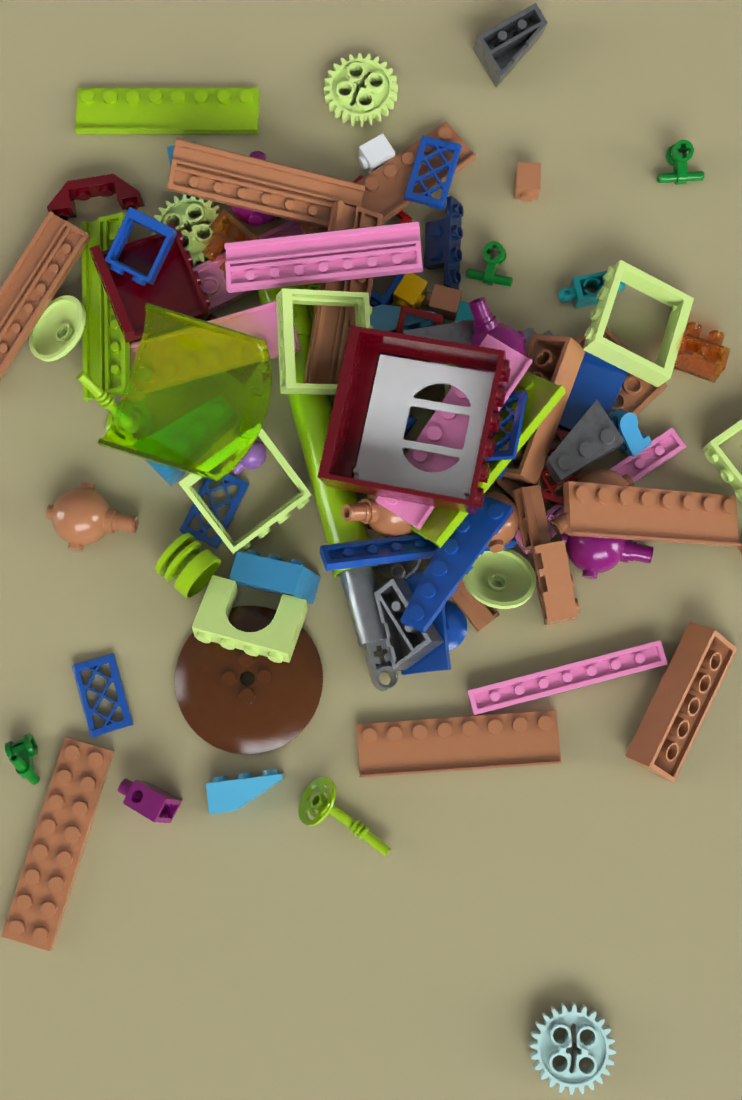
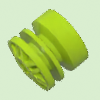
M185 533L178 537L164 551L155 566V572L160 576H164L165 581L172 582L176 579L174 588L186 599H190L199 593L208 584L212 575H215L221 565V560L210 550L206 549L200 552L202 543L198 540L195 541V537L190 533Z

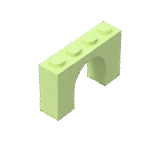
M212 575L192 625L194 636L203 643L215 642L229 650L236 648L244 650L246 654L251 656H266L269 660L276 663H282V661L290 663L308 611L307 600L282 594L272 622L262 630L244 632L236 629L229 622V615L238 594L236 581Z

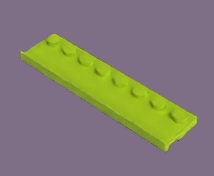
M259 87L77 88L76 124L74 131L78 135L259 134L260 91Z
M124 212L98 217L97 221H81L82 230L92 237L82 252V303L86 311V325L82 335L83 371L101 389H106L107 393H110L111 396L131 393L130 342L126 343L93 263L90 248L98 245L101 251L111 248L126 216ZM83 385V400L87 402L94 400L95 396Z
M528 371L525 372L513 392L526 391L528 394L517 453L566 393L562 385H557ZM512 402L508 407L514 411L517 402ZM506 409L499 413L500 422L510 415ZM514 419L503 427L508 433L512 431ZM502 430L493 436L495 444L506 436ZM509 441L499 450H508ZM512 459L488 462L490 474L488 483L483 482V493L489 489ZM435 507L420 530L412 525L410 528L441 548L469 513Z

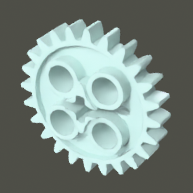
M574 1002L571 1003L570 1009H567L561 1003V1011L558 1012L551 1006L552 1015L548 1016L543 1012L542 1016L545 1021L543 1023L535 1021L539 1031H531V1035L536 1041L529 1042V1046L536 1051L530 1053V1057L533 1060H538L533 1066L535 1070L543 1069L540 1073V1078L544 1080L549 1077V1087H553L558 1083V1090L561 1093L565 1086L568 1087L570 1095H573L575 1087H578L581 1094H584L585 1085H588L593 1091V1081L596 1080L598 1083L603 1084L600 1075L603 1073L609 1076L610 1073L606 1065H614V1061L609 1055L616 1054V1051L609 1045L613 1044L615 1039L611 1036H606L611 1032L609 1026L602 1027L605 1022L602 1016L595 1019L597 1012L594 1009L587 1014V1007L584 1004L577 1010ZM571 1024H575L573 1041L577 1048L573 1049V1072H569L571 1054L567 1049L572 1046ZM559 1027L565 1028L566 1033L563 1038L556 1039L553 1037L555 1029ZM583 1030H591L592 1036L586 1041L580 1040V1033ZM557 1055L565 1057V1061L561 1066L552 1065V1060ZM582 1058H591V1064L587 1068L579 1067V1061Z

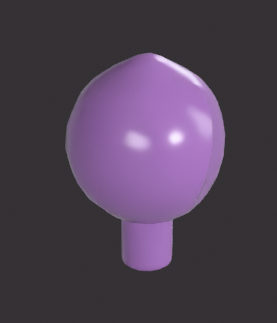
M252 440L237 451L238 462L231 467V470L236 475L244 468L255 469L265 462L266 450L263 442Z

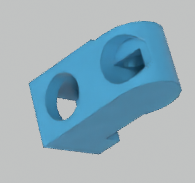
M616 409L610 414V420L624 439V442L619 447L622 453L635 457L652 444L649 435L640 432L637 426L638 418L634 413Z

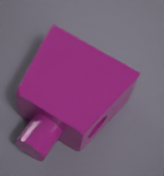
M125 778L118 787V792L126 796L123 804L153 822L171 823L182 802L181 799L146 781L135 780L132 782Z

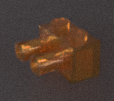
M223 208L209 226L215 232V237L202 253L214 262L224 249V243L259 240L260 238ZM225 260L219 268L226 273Z
M690 322L687 324L686 332L683 334L674 369L714 383L726 368L730 348L722 346L725 335L723 332H720L719 337H717L718 331L713 330L709 333L708 340L699 337L702 326L697 324L695 329L696 323Z

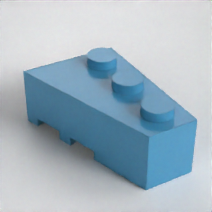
M247 549L246 553L237 551L229 579L236 581L239 585L268 593L286 594L305 599L308 604L313 605L321 577L304 567V562L290 559L288 563L282 561V557L269 554L268 558L262 557L260 552Z

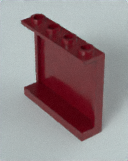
M173 222L169 223V227L173 228L178 234L154 285L146 283L144 287L131 280L133 275L124 272L122 276L110 270L111 264L105 261L110 249L101 251L99 245L90 248L93 263L126 343L208 316L209 297L206 292L202 293L199 285H202L199 273L197 271L193 272L191 254L189 250H184L182 246L184 243L180 229H175ZM155 234L125 244L118 261L148 276L165 237Z

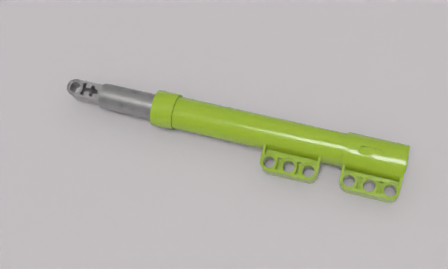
M319 283L260 289L257 291L261 305L276 301V295L282 288L318 290ZM292 304L293 322L295 323L300 351L295 352L296 383H303L315 305ZM287 394L327 545L371 540V537L367 535L363 522H346L342 517V507L345 504L358 503L356 492L328 487L318 478L335 395ZM378 565L332 570L333 577L341 578L358 645L363 648L372 684L377 690L386 691L396 685L398 673L392 667L391 662H393L390 647H387V635L384 624L381 623L374 595L378 588L372 568ZM376 650L383 653L380 659L378 656L374 657L373 655ZM381 672L389 675V685H384L380 682L379 675Z

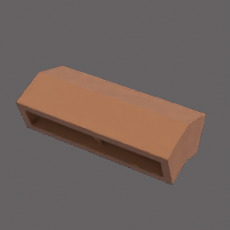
M535 485L512 490L515 506L519 514V528L524 551L532 550L537 545L551 543L541 486Z
M463 579L459 582L458 588L451 596V599L476 631L479 632L500 614L496 608L476 600L467 591Z

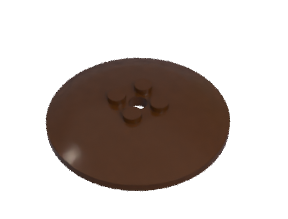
M238 606L231 609L229 622L238 630L256 632L267 627L272 622L277 610L261 606ZM301 628L290 663L284 661L276 663L269 660L266 656H251L246 654L244 650L236 648L229 650L215 642L203 643L192 633L181 650L175 671L177 702L189 726L198 736L212 746L236 754H261L289 743L311 721L319 705L323 689V670L320 656L312 639L303 628ZM245 672H252L254 675V682L250 686H244L241 682V676Z

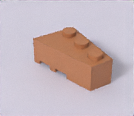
M565 541L534 546L529 556L536 574V587L545 625L576 619L578 617L577 613H580V607L577 598H574V581L569 570Z

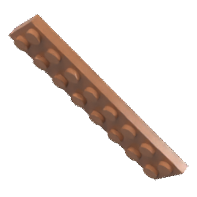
M69 737L64 738L1 937L47 951L53 949L114 750Z

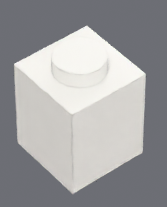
M382 133L359 146L360 156L358 161L363 170L367 169L371 173L395 157V151Z

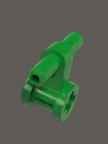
M680 140L667 149L666 160L673 166L674 173L658 174V183L674 182L678 185L686 184L688 181H702L704 179L703 171L687 172V161L694 154V147L691 142Z
M492 241L487 243L483 249V257L487 261L485 272L468 268L466 278L483 281V284L493 285L494 283L512 286V277L496 274L497 267L506 260L505 249L499 242ZM497 249L500 256H495L493 259L489 254Z
M29 733L24 735L23 739L14 743L12 741L5 743L7 757L15 766L16 772L31 784H37L40 781V777L34 772L32 756L38 754V747L34 737Z

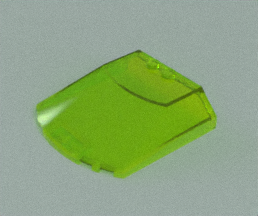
M146 303L144 332L112 425L103 438H99L98 444L115 451L218 482L228 475L247 455L265 421L272 385L271 363L266 342L261 338Z

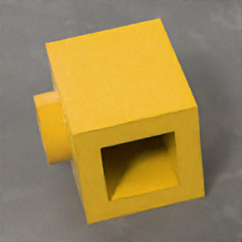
M413 273L405 274L393 293V303L397 307L407 305L412 308H421L426 301L427 296L425 294L428 291V282Z

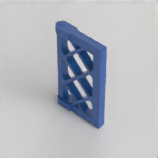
M422 135L404 200L444 210L462 146L458 143ZM426 146L433 147L436 150L427 156L424 155ZM443 152H453L450 162L446 160ZM439 155L444 165L433 169L428 160ZM425 162L430 172L419 177L418 173L421 164ZM447 168V177L445 182L442 183L436 173ZM433 175L438 185L427 190L422 181ZM417 183L420 184L424 191L421 194L413 193ZM442 189L440 199L432 198L431 193Z
M526 391L512 392L503 408L499 411L501 413L506 409L510 413L500 422L498 432L502 430L506 436L495 444L493 458L488 457L487 462L516 458L528 398ZM512 402H517L516 409L512 411L508 406ZM514 419L512 431L508 433L503 427ZM509 441L508 450H499Z
M214 468L207 474L198 492L202 499L206 494L209 495L212 506L209 508L211 510L214 509L219 521L220 518L216 508L230 504L224 520L220 521L226 530L247 491L249 483ZM214 476L222 480L223 485L209 489ZM235 485L239 487L234 499L230 498L227 490L228 486ZM224 488L228 501L215 505L211 492ZM193 503L179 531L182 534L190 533L195 539L218 549L222 539L218 534H216L214 539L207 536L206 530L212 528V526L204 527L200 516L202 513ZM198 515L202 528L196 530L189 528L194 516Z
M115 654L72 666L90 738H96L97 736L134 725ZM109 663L112 674L110 678L98 672L100 667ZM89 669L93 671V674L87 685H85L81 671ZM97 674L109 680L102 693L90 688ZM112 682L116 688L117 702L105 696ZM87 690L100 696L93 709L90 708ZM103 698L115 704L108 717L96 711ZM120 706L124 720L116 722L111 718L117 707ZM94 713L106 719L102 727H95Z

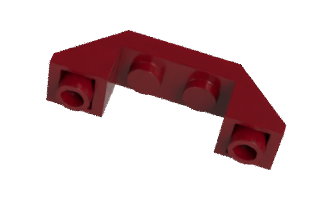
M115 174L67 181L48 204L47 210L68 221L70 218L77 217L75 200L86 201L92 197H110L116 194L117 201L122 210H128L129 207L136 210L138 207L145 206V203L137 189Z

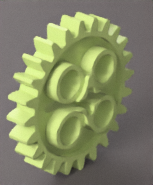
M359 53L358 58L354 59L352 54H349V61L341 58V66L334 63V71L328 70V78L324 80L326 86L324 87L325 102L329 105V111H334L335 118L342 115L343 123L350 119L351 126H354L356 121L360 122L361 127H363L364 121H368L372 125L374 118L381 122V114L388 116V109H394L393 101H397L398 92L397 77L393 76L392 68L387 69L386 61L379 64L378 56L371 60V55L368 53L364 59L361 53ZM362 103H369V105H366V106L361 105V104H362Z
M183 194L182 200L174 196L175 203L173 204L165 201L166 209L159 207L161 216L154 215L155 220L169 226L170 222L179 223L175 229H180L184 243H188L184 250H189L194 267L197 266L199 261L204 263L206 258L212 259L213 253L221 254L218 246H224L225 241L222 238H228L227 231H225L228 226L224 221V213H220L219 205L214 206L213 201L209 200L206 202L205 199L201 198L197 200L193 196H191V199H187V196ZM195 214H201L200 217L196 219L192 218V216ZM203 234H210L206 239L200 238Z

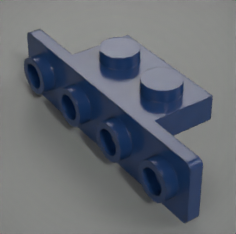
M453 196L447 197L446 218L426 222L424 267L428 270L444 267V286L459 290V283L461 282L460 261L462 260L461 239L463 237L461 223L464 210L459 201Z

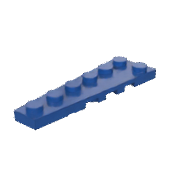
M484 496L483 507L477 509V514L469 513L441 548L438 547L400 619L402 624L422 633L427 631L445 606L446 601L457 590L459 582L465 574L470 572L478 556L484 553L489 541L494 535H497L514 511L512 505Z

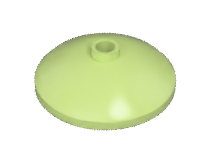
M70 295L57 297L50 302L29 335V347L35 357L46 362L55 361L74 349L81 339L86 325V311L83 303Z
M509 548L497 553L484 551L473 563V568L462 578L467 591L476 600L498 609H511L524 604L530 599L536 587V574L531 564L521 554Z

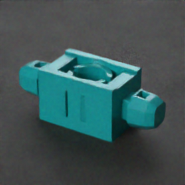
M607 271L574 277L570 287L561 288L558 291L559 302L568 303L573 300L575 309L598 304L597 294L601 287L604 286L605 280L603 276ZM620 282L617 292L625 288V283ZM593 287L595 290L598 291L595 293H591L585 288Z

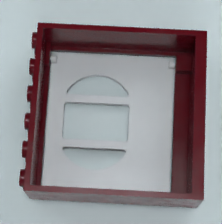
M351 325L318 478L328 487L477 514V509L483 507L485 498L482 485L483 482L488 483L490 474L489 463L487 462L488 457L493 458L495 450L493 432L498 433L500 425L498 407L503 408L506 392H504L505 386L503 383H508L510 377V360L506 359L505 350ZM380 353L389 354V355H395V356H401V357H407V358H413V359H419V360H425V361H431V362H424V361H418V360H412V359H406V358H400V357L382 355V354H380ZM445 364L455 365V366H461V367H467V368H473V369H479V370H485V371H491V372H495V374H494V373H490V372H484V371H478V370H472V369H466V368L448 366V365H445ZM447 384L462 391L468 398L471 406L464 407L414 398V396L427 386ZM413 406L469 416L463 449L405 440L404 435L410 408ZM403 449L456 457L460 460L447 470L425 472L408 462L404 456Z

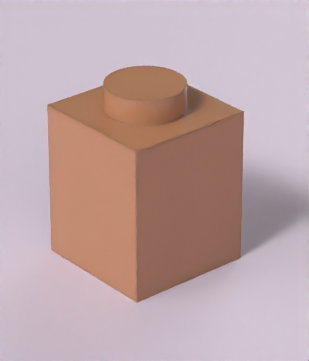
M517 162L514 199H520L523 202L538 200L541 163Z
M435 284L433 292L428 291L425 305L429 306L428 311L443 315L444 319L455 321L462 291Z

